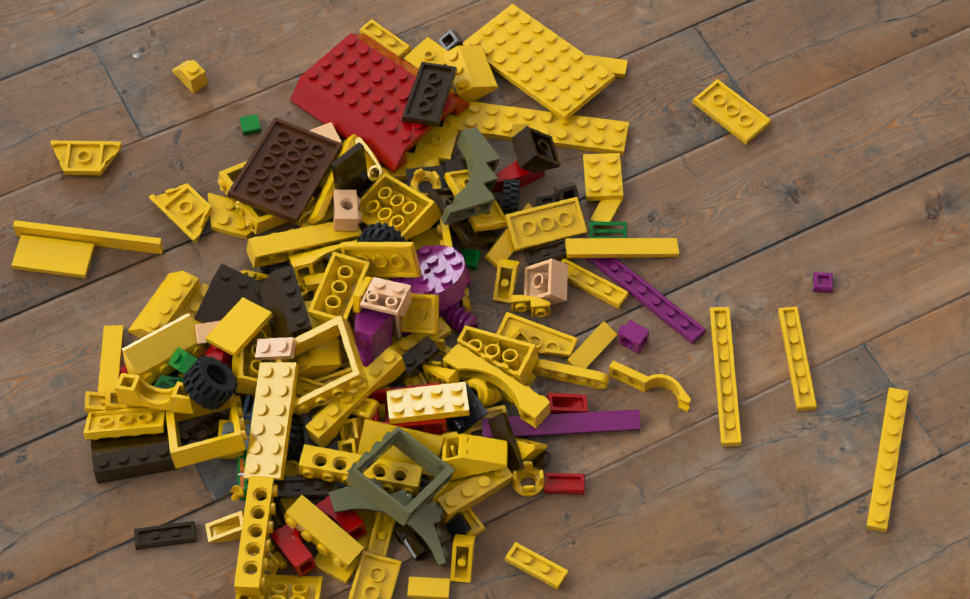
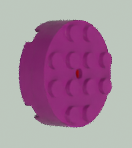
M441 245L422 246L416 250L422 272L420 278H391L393 282L411 285V293L439 295V312L459 302L465 296V288L467 285L470 286L471 283L470 274L462 254L453 247Z

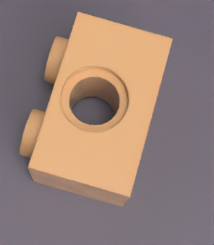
M334 190V231H357V225L361 223V212H358V209H360V197H357L356 190Z

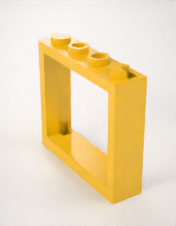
M247 161L219 172V180L217 182L220 190L224 191L226 195L233 184L232 181L236 180ZM227 197L228 201L236 207L238 215L244 218L247 227H250L255 235L289 222L269 213L258 217L251 206ZM312 197L307 207L312 204L315 205L314 197Z
M341 315L294 338L296 339L294 357L341 335L353 372L299 399L295 393L293 411L297 415L305 412L308 413L311 409L322 406L327 401L341 397L344 393L359 388L358 386L368 382L350 323ZM290 359L275 360L276 363H286Z
M234 393L218 410H209L201 405H197L194 415L165 410L170 454L175 468L246 450L245 440H248L245 430L246 424L240 395ZM231 408L234 425L233 433L181 446L178 422Z

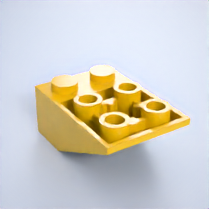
M463 433L443 438L442 460L455 469L450 480L480 475L507 467V441Z

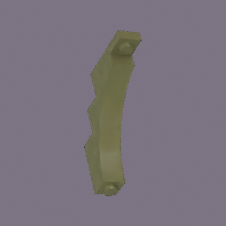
M477 127L463 130L456 143L467 163L468 183L455 196L453 203L444 209L441 217L444 225L489 212L495 201L490 191L493 190L498 179L493 171H495L500 157Z

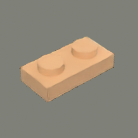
M293 337L258 339L255 358L258 360L294 359L296 339Z

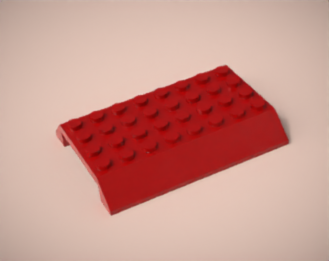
M350 33L300 76L290 98L292 103L321 123L327 124L331 122L337 134L344 139L349 138L353 134L360 137L374 153L379 163L394 173L407 163L406 152L434 128V126L402 122V115L418 69L365 34ZM450 91L440 121L450 112L458 117L470 104Z

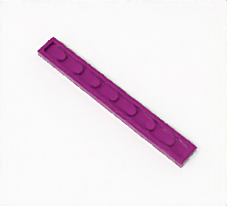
M585 258L622 289L628 291L632 297L692 345L706 333L704 327L617 258Z
M639 409L549 414L537 428L521 420L520 416L508 417L514 437L641 429ZM482 418V437L493 438L488 420L491 418Z

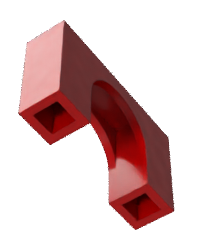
M327 496L323 501L315 505L356 541L367 534L364 522L354 510L334 512L330 496ZM286 524L270 534L274 546L287 560L299 578L317 567L313 556L303 544L304 538L301 536V532L296 528L293 529Z

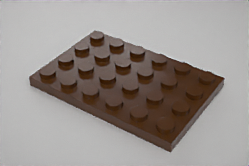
M275 117L232 184L227 197L297 224L331 167V163L337 157L342 148V143Z

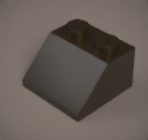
M526 126L511 138L514 146L513 149L518 159V165L523 170L535 173L561 166L552 136Z

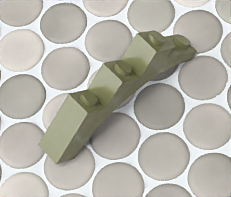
M376 478L370 479L383 489L381 481L377 482ZM351 485L329 492L335 513L348 510H372L387 514ZM406 490L389 494L405 507L413 500L411 493L407 494ZM434 501L426 504L407 525L412 527L423 538L439 566L445 564V559L449 557L445 546L441 547L439 539L442 538L440 529L434 526V524L441 522L440 517L444 516L441 506H436Z

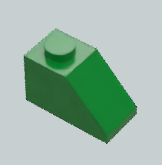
M178 347L172 354L168 364L185 374L198 358Z

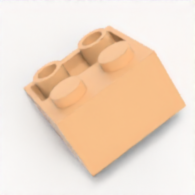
M373 277L360 303V307L397 316L405 315L411 304V285Z

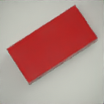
M545 473L544 494L584 495L585 474Z

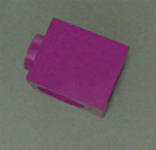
M631 320L626 325H622L618 331L619 344L637 354L640 353L649 341V330Z

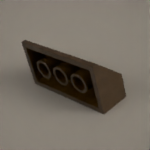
M292 265L274 270L258 287L264 308L273 314V317L269 320L273 338H296L312 330Z

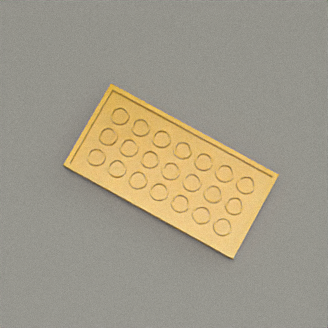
M511 4L462 43V46L481 45L491 69L563 121H566L615 80L613 73L514 4Z

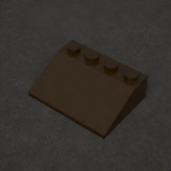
M221 264L208 287L194 319L201 323L221 321L242 297L264 308L258 289L262 282Z
M167 420L164 433L121 436L119 438L109 437L98 440L91 439L93 470L97 484L177 470L170 454Z

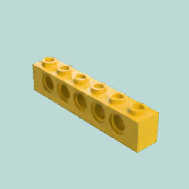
M304 444L299 462V475H303L306 478H320L327 482H342L350 486L346 482L349 475L347 471L354 462H359L362 455ZM379 458L363 474L369 479L376 478L377 482L381 481L383 489L387 493L406 490L407 494L411 493V496H417L422 481L423 467L416 464ZM320 463L325 464L324 466H317ZM338 467H344L345 469H343V470H338L337 468H338ZM383 474L385 476L377 477L376 475ZM397 478H403L404 480L398 481V480H396V479H397Z
M249 476L234 582L236 595L261 597L262 589L266 588L264 570H268L269 559L266 558V555L271 550L269 533H273L274 527L271 517L276 513V503L273 502L274 497L278 496V485H275L274 477ZM257 516H264L261 519H256ZM255 534H261L259 537H253ZM254 552H258V553H259V554L256 555V556H251V554L254 553ZM250 571H256L253 575L248 574Z

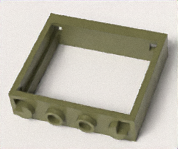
M397 426L392 432H387L381 442L377 441L369 453L366 451L358 463L354 462L352 464V467L347 471L349 475L346 482L404 526L450 481L455 469ZM393 445L436 477L406 507L363 474Z

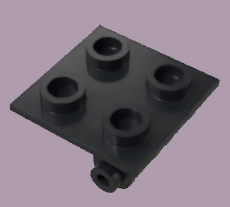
M467 383L466 390L470 415L446 418V423L453 432L457 431L458 434L464 433L488 414V411Z

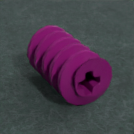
M459 302L439 312V316L460 334L465 325L473 328H478L479 323L476 322L477 315L471 317V311L465 313L466 307L462 306L460 308L461 304Z

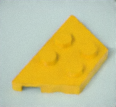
M51 140L52 148L64 175L101 176L122 149L121 142Z
M188 183L175 189L165 190L166 193L161 195H150V200L196 244L213 210L211 205Z
M208 193V203L213 209L210 214L212 231L246 240L254 234L252 229L247 227L244 218L238 215L236 207L228 201L227 197ZM252 207L258 217L268 214Z

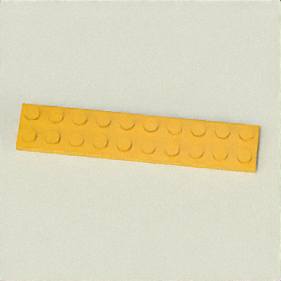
M467 101L470 106L458 117L450 112L445 117L443 128L459 130V134L465 129L477 127L486 138L512 141L511 138L513 137L512 124L529 123L530 128L552 136L555 147L606 154L620 153L621 156H624L629 122L578 115H572L566 121H563L554 113L548 111Z

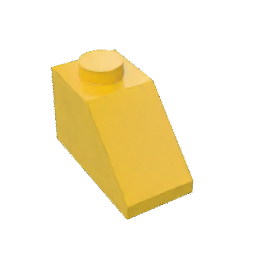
M186 60L172 69V72L193 94L208 85L206 71L195 60Z
M501 259L498 262L493 300L511 303V295H514L518 280L519 261Z
M455 534L452 547L450 581L471 583L476 536Z

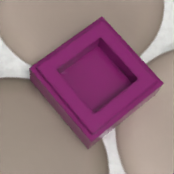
M814 272L813 292L832 293L833 273Z

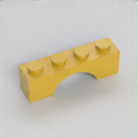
M121 373L115 386L118 401L122 404L193 415L198 405L186 393L183 383L178 381L173 388L160 389L148 384L139 375Z

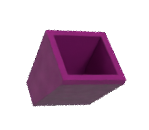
M363 308L360 313H356L354 339L363 366L368 367L392 345V314Z

